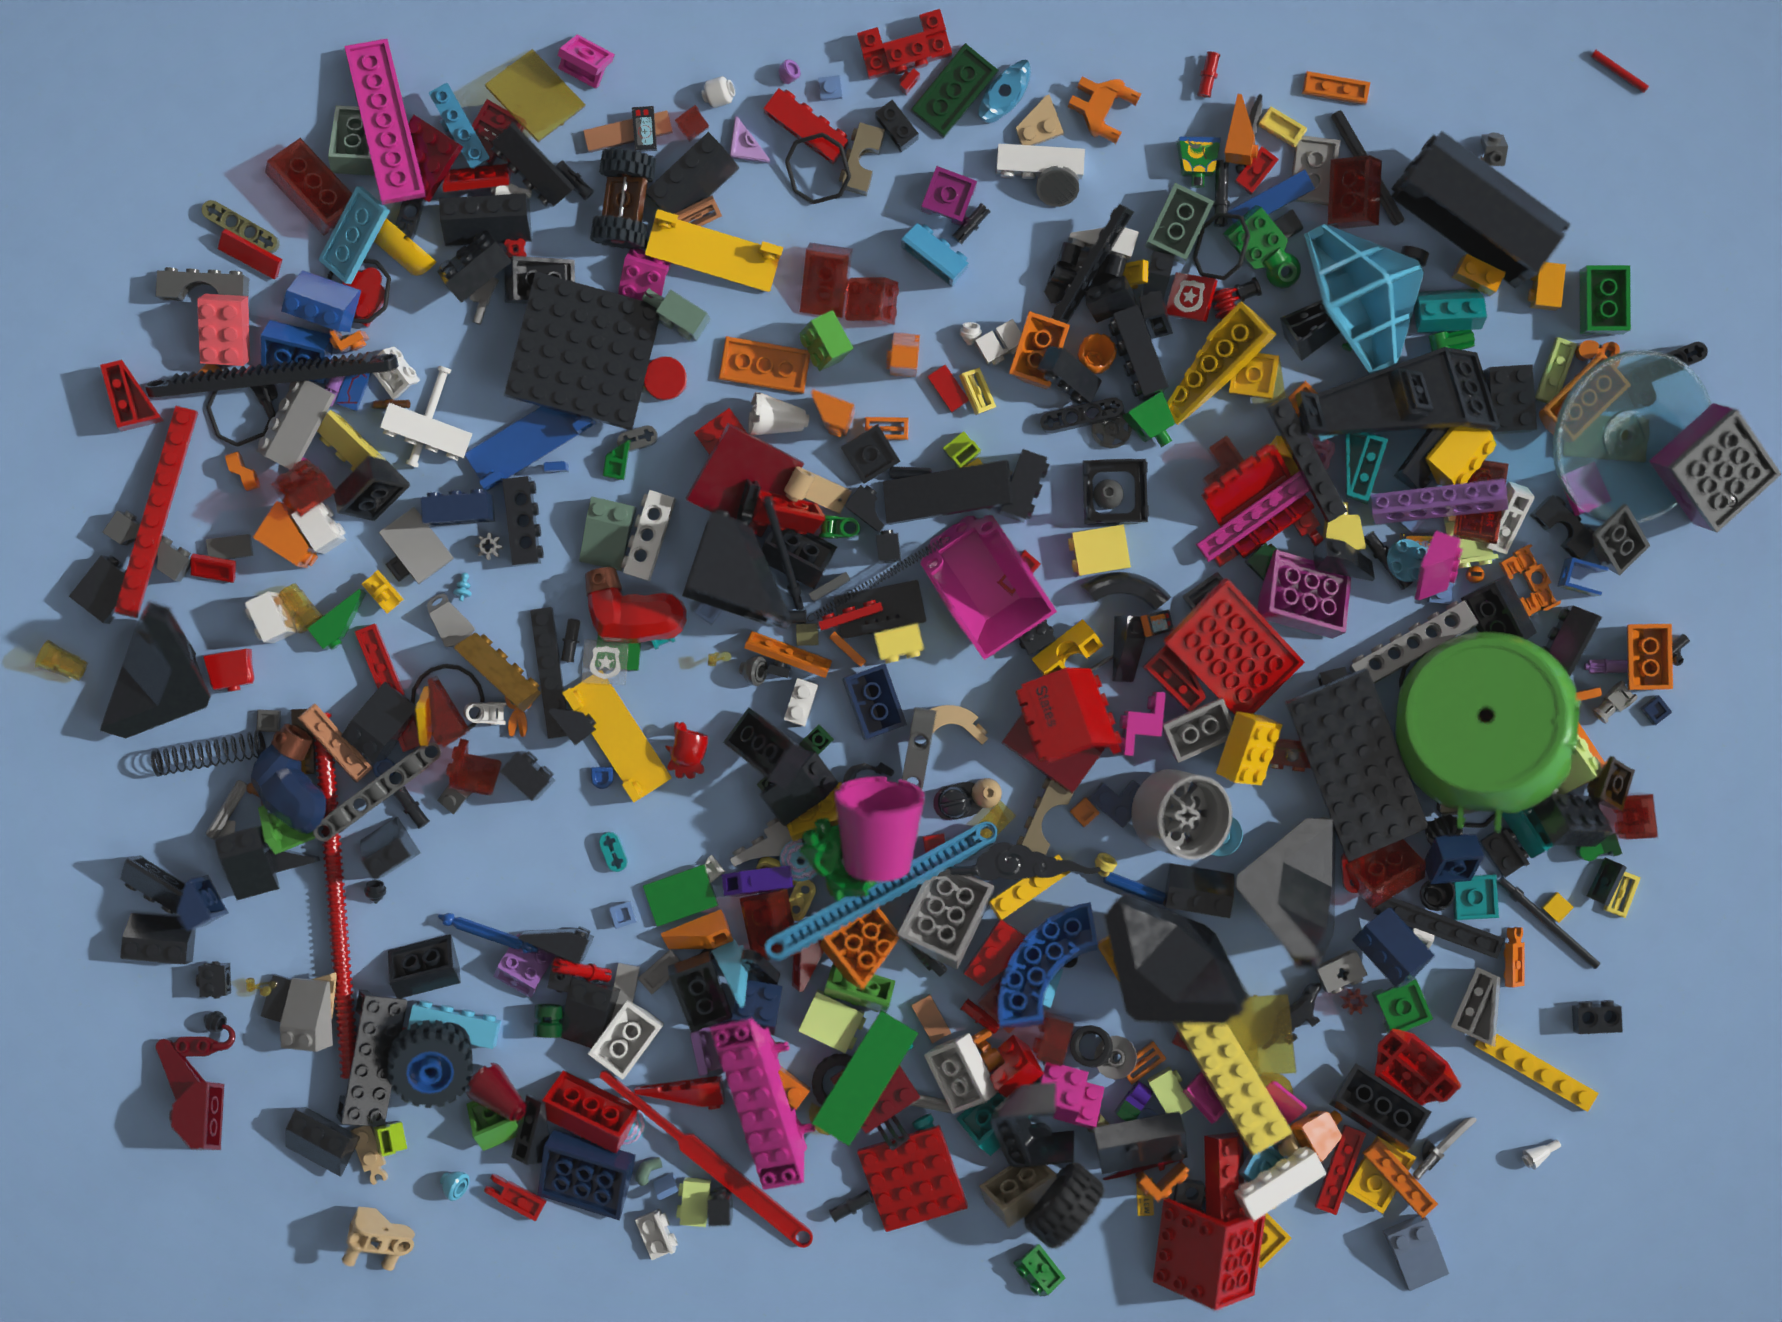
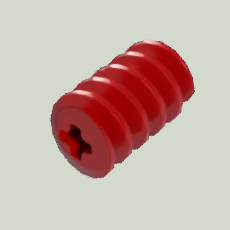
M1225 288L1215 291L1214 294L1216 295L1213 297L1212 302L1217 304L1213 306V310L1220 311L1215 315L1216 319L1223 320L1237 306L1234 302L1239 299V296H1232V293L1237 291V288Z

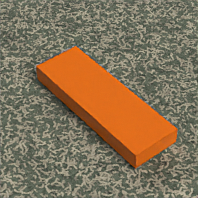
M1306 71L1302 94L1366 105L1370 82Z

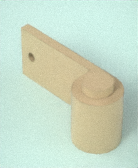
M801 467L795 468L784 489L787 493L786 497L795 502L806 498L839 514L852 492Z

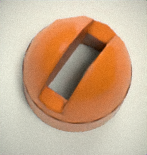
M1472 566L1466 571V578L1471 583L1481 582L1485 575L1484 570L1479 566ZM1471 572H1480L1481 576H1471Z

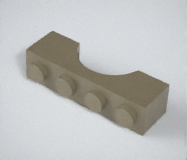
M1048 776L1042 785V788L1045 789L1042 797L1038 796L1033 805V808L1036 809L1033 817L1028 816L1024 828L1027 829L1024 837L1019 836L1016 845L1027 846L1032 852H1041L1045 856L1050 844L1042 833L1043 817L1051 808L1057 805H1068L1073 794Z

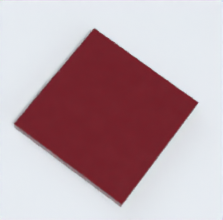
M728 423L685 498L687 501L709 512L721 510L729 513L730 518L737 520V512L747 479L753 484L757 481L762 491L786 496L787 493L784 489L796 467L802 468L804 462ZM751 520L748 527L752 528L756 535L762 537L769 524L758 525Z

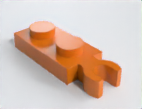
M1507 928L1509 943H1505L1504 949L1505 987L1525 986V942H1521L1523 928Z

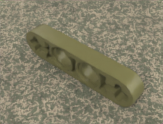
M208 200L203 204L202 214L208 220L270 253L278 250L279 240L269 231L214 200ZM215 207L222 214L221 218L213 213L210 215L208 209ZM229 216H235L237 219V223L233 227L226 225V219ZM251 226L254 227L255 235L247 238L244 234L245 229ZM260 236L267 240L271 239L273 246L265 248L266 244L259 240Z

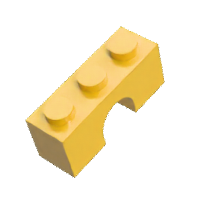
M1082 619L1056 639V641L1034 656L1032 661L1042 675L1045 676L1066 668L1065 661L1069 656L1080 653L1087 659L1104 645L1096 633Z

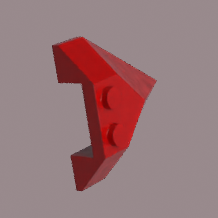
M1392 1028L1378 1043L1375 1076L1423 1106L1426 1103L1435 1101L1439 1103L1446 1102L1461 1088V1084L1448 1062L1415 1034Z

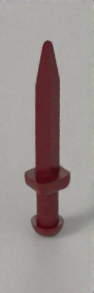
M1168 1161L1118 1171L1104 1177L1103 1180L1121 1178L1157 1166L1159 1171L1165 1169V1165L1178 1161Z

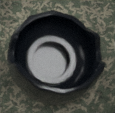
M1428 880L1421 886L1419 897L1421 903L1428 910L1441 911L1452 904L1455 897V889L1452 883L1430 884Z

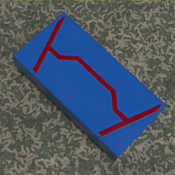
M372 373L345 376L335 403L357 411Z

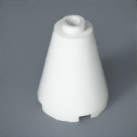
M761 392L753 394L751 401L753 407L752 412H749L748 421L750 435L803 431L804 427H808L809 415L806 414L805 409Z

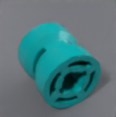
M929 1113L913 1121L912 1125L915 1130L919 1131L935 1126L933 1124L934 1118Z

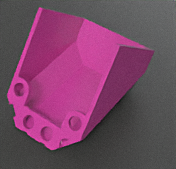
M985 515L983 518H975V516L964 517L960 522L952 525L930 541L929 544L932 547V542L935 543L936 552L931 548L932 554L928 552L929 556L923 557L920 562L949 611L984 660L1057 612L993 515ZM936 540H937L940 544H941V542H942L943 547H941V546L939 545V549H937V547H936V546H937ZM1004 574L1007 577L1002 582L1011 590L1016 589L1013 595H1010L997 583Z

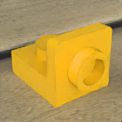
M1138 260L1126 263L1123 275H1125L1132 289H1137L1138 284L1148 283V261Z

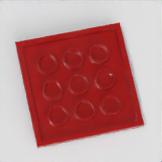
M940 1125L908 1134L910 1139L893 1151L889 1148L886 1141L858 1149L857 1153L886 1232L968 1208L966 1197ZM890 1139L893 1144L896 1142L895 1139Z

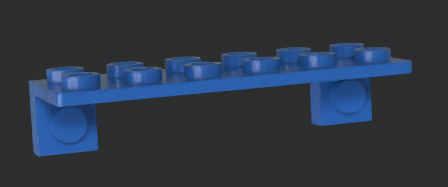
M539 407L466 452L465 456L479 477V483L483 489L488 491L503 482L502 479L513 476L598 422L553 409Z

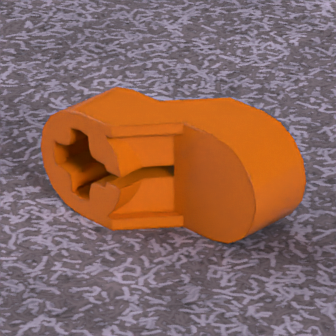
M239 451L225 455L228 470L231 473L240 475L246 491L260 487L257 472L254 469L245 468Z

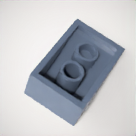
M1417 1215L1383 1230L1409 1291L1449 1274L1438 1241L1427 1217L1422 1219Z

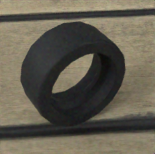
M1093 1025L1083 1026L1076 1030L1071 1037L1070 1051L1073 1058L1081 1065L1091 1068L1100 1067L1112 1055V1039L1100 1027ZM1087 1034H1097L1103 1040V1053L1096 1059H1087L1079 1051L1080 1040Z

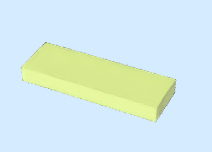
M1559 337L1555 338L1535 394V399L1548 403L1562 390L1578 344Z

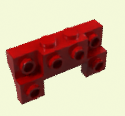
M937 9L919 15L923 32L882 43L878 27L857 33L869 80L894 72L896 75L908 71V68L915 66L917 69L923 68L928 65V62L952 56L941 10Z

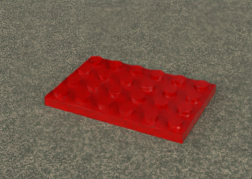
M1224 578L1163 640L1218 699L1221 697L1224 699L1226 707L1234 715H1236V712L1254 714L1305 663L1227 578Z

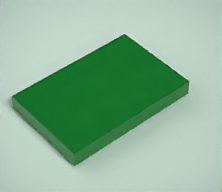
M705 864L643 885L657 927L719 905Z

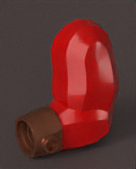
M598 568L585 574L589 613L593 626L603 641L641 643L657 639H671L682 632L687 621V610L683 602L674 594H628L623 596L616 568Z

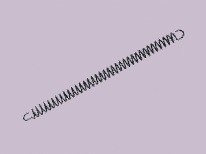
M911 555L912 560L909 557H907L909 563L911 561L913 564H915V557L913 555ZM893 569L891 570V576H893V572L897 574L896 569L895 571ZM879 573L880 578H881L880 581L883 582L882 578H883L884 580H886V577L884 578V577ZM844 594L845 599L847 598L849 601H851L850 596H849V598H848V597ZM837 598L838 604L836 603L835 607L836 605L840 607L841 601ZM826 604L827 609H828V611L826 610V612H827V613H830L829 609H830L831 611H833V608L831 609V608ZM816 610L817 616L819 615L820 617H822V613L820 615Z

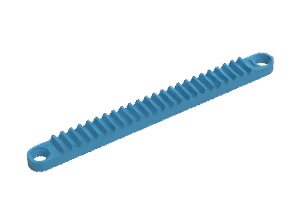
M982 822L912 860L910 871L904 877L892 881L876 882L873 887L868 889L869 895L867 897H845L777 934L766 943L767 956L773 961H780L795 952H800L803 948L809 947L810 944L825 938L826 935H831L835 930L838 931L841 927L847 926L857 918L863 917L864 914H869L873 909L876 910L879 906L885 905L895 897H900L902 893H907L911 888L914 889L917 885L923 884L933 876H938L940 872H945L948 868L954 867L955 864L961 863L964 859L967 860L971 855H976L977 852L995 842L997 838L996 826L991 822ZM983 829H990L993 834L990 838H983L980 832ZM773 944L783 946V950L779 954H773L770 948Z

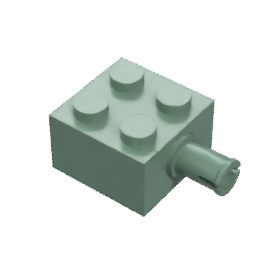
M648 288L646 291L647 295L644 294L642 300L657 309L656 312L659 315L660 323L669 329L675 327L678 329L679 335L688 341L691 338L697 341L710 321L708 313L671 289L666 297L663 298Z

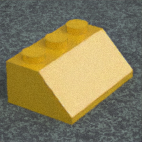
M1464 426L1451 427L1425 459L1437 484L1441 486L1465 484L1473 473L1480 468L1486 457L1494 451L1497 444L1490 430Z

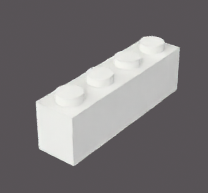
M998 144L996 174H1001L1003 178H1013L1014 175H1020L1023 179H1035V176L1038 177L1045 169L1051 166H1058V168H1063L1064 166L1074 171L1078 179H1082L1084 175L1085 149Z
M391 403L388 404L380 428L384 429L383 433L394 438H396L397 434L404 436V441L413 445H417V442L426 444L425 449L435 453L438 452V449L447 452L446 457L457 461L459 457L464 458L472 437L470 432Z
M1305 1146L1297 1149L1288 1158L1278 1161L1268 1171L1261 1172L1254 1180L1242 1184L1240 1189L1236 1190L1234 1194L1244 1213L1255 1221L1326 1175L1316 1152Z

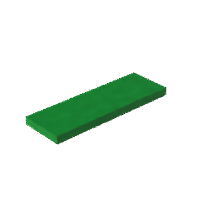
M880 1010L813 1119L812 1124L850 1146L919 1033Z

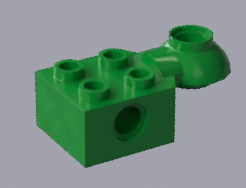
M1255 205L1242 216L1250 232L1244 261L1253 269L1266 267V276L1273 286L1281 289L1289 288L1298 281L1301 274V265L1294 255L1285 252L1288 242L1285 235L1264 209ZM1238 220L1223 235L1240 255L1246 234L1240 220ZM1284 266H1288L1289 273L1282 277L1281 269Z

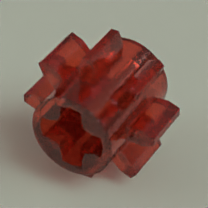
M1356 988L1355 992L1347 989L1348 994L1341 996L1345 1002L1341 1007L1343 1009L1349 1007L1348 1013L1350 1015L1354 1011L1362 1014L1361 1009L1368 1007L1364 1002V999L1368 996L1366 994L1359 995V988ZM1356 998L1357 1000H1359L1358 1004L1350 1003L1351 999Z

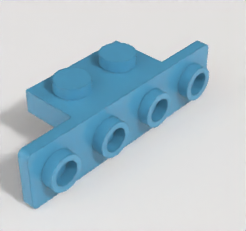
M445 83L430 91L429 95L443 118L440 120L445 132L450 131L453 136L452 139L463 146L461 152L470 168L473 169L490 159L449 84Z

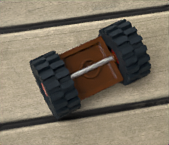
M606 148L602 150L599 173L607 177L602 215L593 217L591 241L623 249L644 248L647 225L642 222L647 183H651L654 179L656 164L654 156L621 148Z

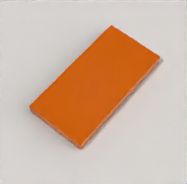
M726 336L718 379L804 394L810 353L804 349Z

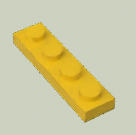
M1059 854L1053 857L1057 860H1063ZM1070 871L1049 878L1034 876L1021 879L988 903L998 919L1003 920L1068 875Z

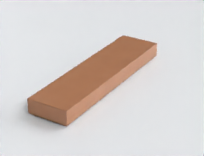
M668 111L654 113L656 137L673 133ZM633 119L583 130L589 153L634 142Z
M316 703L298 717L300 722L355 783L373 769L358 750L341 737V731Z

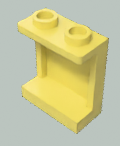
M1124 524L1071 533V538H1068L1069 550L1074 551L1075 559L1071 560L1073 573L1077 572L1078 577L1131 567Z

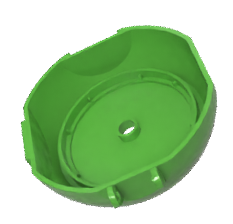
M1493 632L1468 633L1437 645L1417 661L1409 671L1399 691L1395 741L1413 782L1434 801L1445 807L1458 809V829H1463L1464 827L1463 823L1466 820L1464 818V809L1496 812V820H1494L1493 826H1495V832H1500L1502 813H1516L1534 806L1551 795L1569 775L1571 755H1576L1580 700H1576V687L1566 670L1550 653L1540 646L1510 634ZM1484 709L1491 710L1495 715L1494 720L1488 724L1480 722L1478 720L1480 711Z

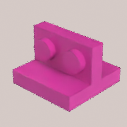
M577 34L559 49L557 56L561 58L558 69L596 89L600 85L605 68L613 62L615 54Z

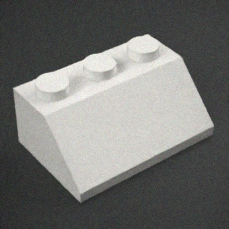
M626 1001L588 1055L623 1080L664 1023L647 1010Z

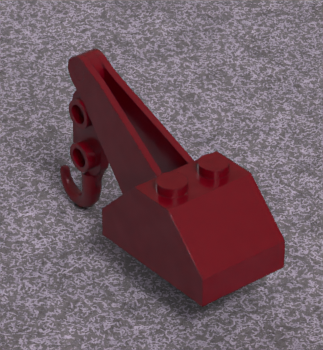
M223 1024L221 1026L222 1029H226L229 1033V1038L225 1042H218L209 1037H180L174 1043L168 1039H161L156 1043V1051L176 1100L172 1104V1110L169 1115L171 1127L190 1149L221 1150L225 1084L206 1082L186 1057H206L215 1052L229 1049L234 1044L236 1037L235 1031L229 1025Z

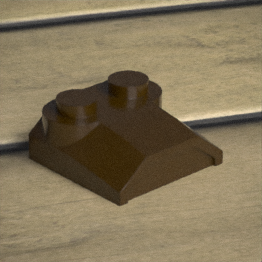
M1609 756L1598 778H1594L1587 785L1589 797L1603 806L1623 811L1635 770L1615 759L1614 756Z

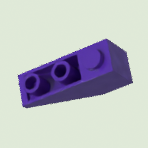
M791 866L722 874L724 896L740 897L793 888Z

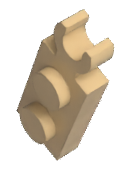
M363 1125L350 1130L360 1136L355 1149L364 1172L371 1171L370 1182L372 1185L377 1183V1174H380L383 1181H386L388 1174L381 1168L382 1165L386 1164L384 1157L378 1154L373 1126Z

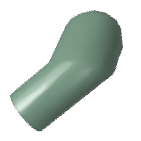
M660 1157L644 1161L640 1164L635 1174V1180L640 1186L648 1184L649 1175L652 1170L662 1168Z

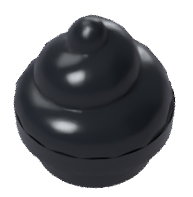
M380 880L367 882L364 888L365 896L377 904L386 894L384 882Z
M220 1011L210 1012L204 1016L205 1027L212 1033L221 1032L223 1030L221 1026L223 1024L226 1025L227 1018Z

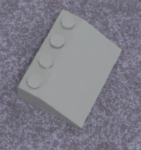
M950 868L945 872H940L938 876H933L922 884L897 936L935 960L958 969L989 905L988 902L994 895V885L971 875H950Z

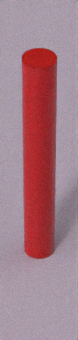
M1595 49L1590 56L1641 92L1645 93L1649 85Z

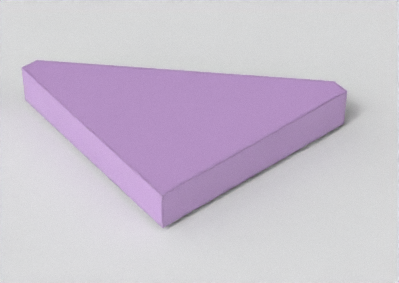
M735 117L730 156L736 159L769 163V157L743 125L739 117Z

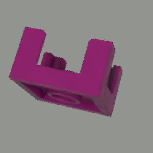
M936 166L921 206V212L929 215L932 212L952 219L951 223L961 226L971 197L976 189L977 181Z

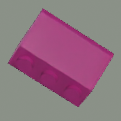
M1435 531L1421 564L1415 595L1416 600H1422L1446 591L1450 583L1454 584L1463 551L1460 548L1461 539Z

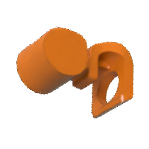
M1586 340L1577 345L1575 355L1578 360L1588 361L1600 352L1605 354L1609 350L1611 351L1609 360L1615 366L1620 347L1615 342H1607L1599 348L1598 342Z
M984 1028L971 1037L976 1047L981 1051L980 1055L990 1073L1002 1066L1004 1061L999 1051L994 1047L991 1048V1044L986 1041V1039L992 1036V1032Z

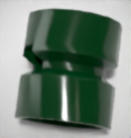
M536 1004L534 1018L537 1019V1022L534 1023L533 1036L540 1038L562 1037V1024L559 1020L563 1018V1005ZM545 1017H552V1021L545 1020Z

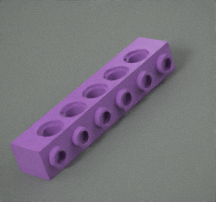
M1505 479L1371 494L1372 514L1375 525L1508 510Z

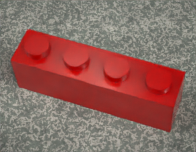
M778 88L763 108L765 115L797 139L825 133L841 143L844 150L849 145L847 135L839 128L833 129L829 126L830 122L821 115L817 117L812 113L813 109L804 102L802 104L795 100L796 97L786 89L783 91ZM823 137L803 142L832 165L841 155L839 147Z

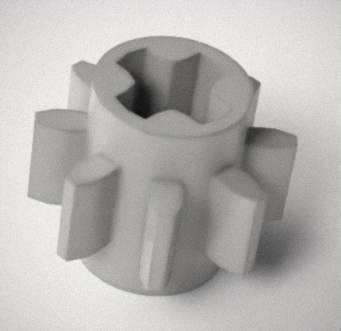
M491 533L487 534V538L479 536L481 542L475 545V547L481 550L478 555L483 556L486 554L487 560L491 559V555L499 557L497 552L503 548V546L497 543L500 537L492 539ZM490 541L494 548L488 551L485 549V545H488Z

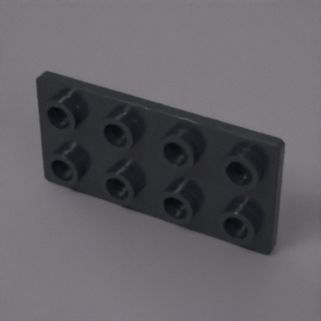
M918 580L869 589L868 591L865 590V593L861 591V595L857 592L858 597L854 595L853 599L850 596L851 601L847 599V603H845L843 600L844 605L841 604L840 596L834 597L837 604V598L841 601L840 607L836 605L837 616L843 614L842 610L855 606V610L863 608V603L875 600L876 603L881 602L883 608L882 612L839 625L842 639L926 622Z

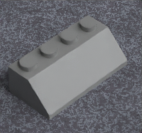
M308 380L291 382L287 395L279 403V410L268 424L265 436L258 443L257 452L295 472L336 395Z

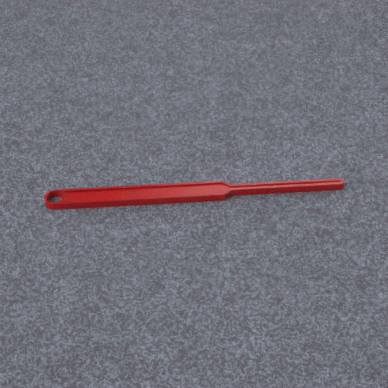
M607 1070L601 1071L600 1078L676 1139L681 1152L795 1245L805 1248L812 1243L813 1234L806 1225L693 1133L681 1132ZM800 1231L808 1232L810 1235L809 1241L806 1243L798 1242L796 1239L797 1233Z

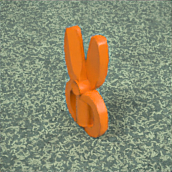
M505 696L507 706L514 709L508 723L509 735L511 737L514 736L518 725L520 736L524 737L527 732L526 714L516 705L511 704L510 700Z

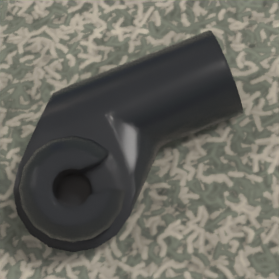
M1685 634L1680 635L1672 642L1673 665L1680 666L1683 663L1684 658H1682L1681 649L1690 642Z

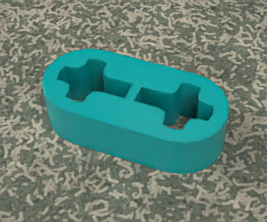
M606 832L599 841L601 850L609 869L614 872H620L627 866V856L618 835L614 832ZM606 836L615 839L613 843L614 851H611L609 845L605 846ZM613 853H616L618 859H623V862L620 864L621 868H618L617 865H612V862L615 860Z

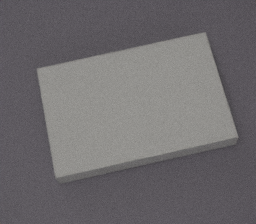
M1303 136L1294 151L1292 176L1306 170L1315 190L1296 199V202L1332 206L1340 140Z
M415 507L379 532L418 585L454 560L428 525L422 523V516Z

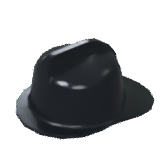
M962 782L940 789L935 794L933 800L936 813L946 820H957L977 814L982 807L978 806L972 797V789L975 783Z

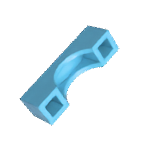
M420 1000L419 1003L412 1005L408 1030L411 1024L418 1023V1025H421L425 1020H429L430 1023H435L436 1020L442 1021V1023L451 1022L462 1026L470 1037L471 1045L490 1049L496 1046L501 1020H496L494 1015L483 1014V1017L477 1016L471 1010L462 1009V1012L454 1011V1007L448 1005L435 1007L432 1006V1002Z

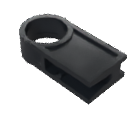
M749 479L746 480L737 512V520L746 522L749 525L761 489L757 481L753 484Z

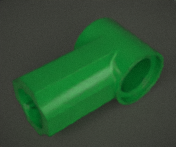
M1460 330L1451 333L1446 331L1428 336L1432 351L1443 347L1463 350L1475 346V337L1472 330Z

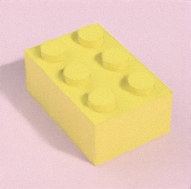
M918 624L875 633L881 661L885 660L886 664L899 661L898 657L906 655L907 659L920 656V651L924 650Z

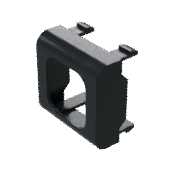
M1146 459L1082 461L1085 525L1148 522V462ZM1129 472L1132 474L1135 486V507L1131 512L1100 514L1095 511L1093 507V477L1097 473Z

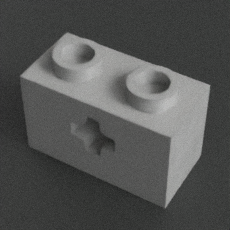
M1354 949L1321 963L1318 969L1314 968L1324 991L1327 993L1331 992L1332 994L1342 991L1344 989L1343 986L1349 983L1355 985L1364 980L1363 977L1368 975L1357 951ZM1340 968L1346 970L1343 973L1344 977H1340L1337 975L1340 973Z

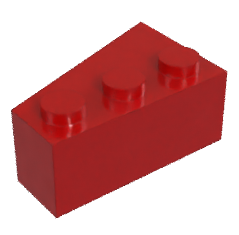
M1166 643L1142 666L1187 712L1194 710L1206 698L1193 671Z

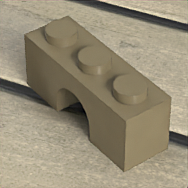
M861 122L858 128L853 129L851 140L854 141L852 149L848 148L846 153L851 178L845 190L867 196L873 171L863 168L859 160L866 153L879 155L885 129ZM842 169L839 177V182H842L843 185L847 177L844 169Z

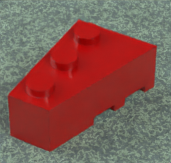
M123 360L100 365L116 426L120 432L164 422Z
M998 920L964 969V974L979 985H985L1007 968L1012 955L1024 941L1026 935L1006 921Z

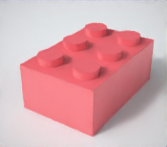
M203 294L197 299L200 363L244 366L250 361L248 296Z

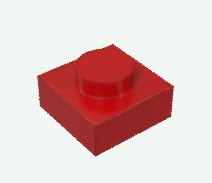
M914 68L910 73L906 71L899 80V90L907 95L920 79V73Z

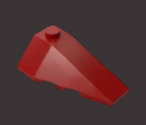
M722 1075L636 1086L634 1089V1093L637 1095L708 1107V1110L719 1109L725 1103Z

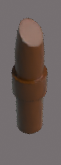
M386 399L372 401L371 408L387 410L389 403L402 408H410V400Z

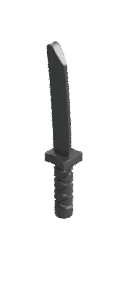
M1474 1117L1464 1119L1437 1147H1431L1429 1150L1431 1152L1430 1155L1412 1175L1419 1180L1437 1159L1444 1157L1443 1153L1477 1119Z

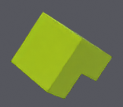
M964 431L943 447L944 452L957 468H963L981 453L980 448Z
M401 1121L373 1127L377 1150L380 1156L396 1154V1151L407 1149Z

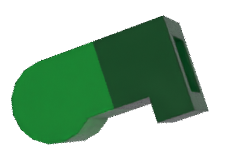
M1616 833L1610 834L1596 847L1576 846L1575 848L1577 857L1586 861H1593L1598 855L1607 852L1608 855L1614 857L1622 854Z

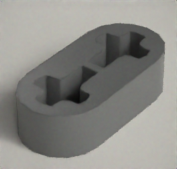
M642 426L632 431L629 430L621 433L618 436L617 445L619 446L621 442H624V437L626 436L629 439L636 438L637 441L630 443L629 452L655 444L658 439V433L652 426ZM646 430L654 433L651 436V441H647L646 438L639 440L640 436L645 435Z

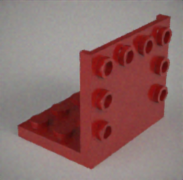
M1172 1199L1163 1200L1153 1282L1214 1311L1254 1296L1266 1213L1255 1221L1244 1215L1228 1222H1222Z

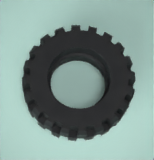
M1071 1163L1062 1168L1056 1174V1180L1024 1218L1026 1229L1048 1248L1057 1249L1072 1239L1089 1220V1217L1094 1213L1095 1208L1101 1201L1100 1199L1103 1197L1104 1188L1102 1182L1079 1163Z

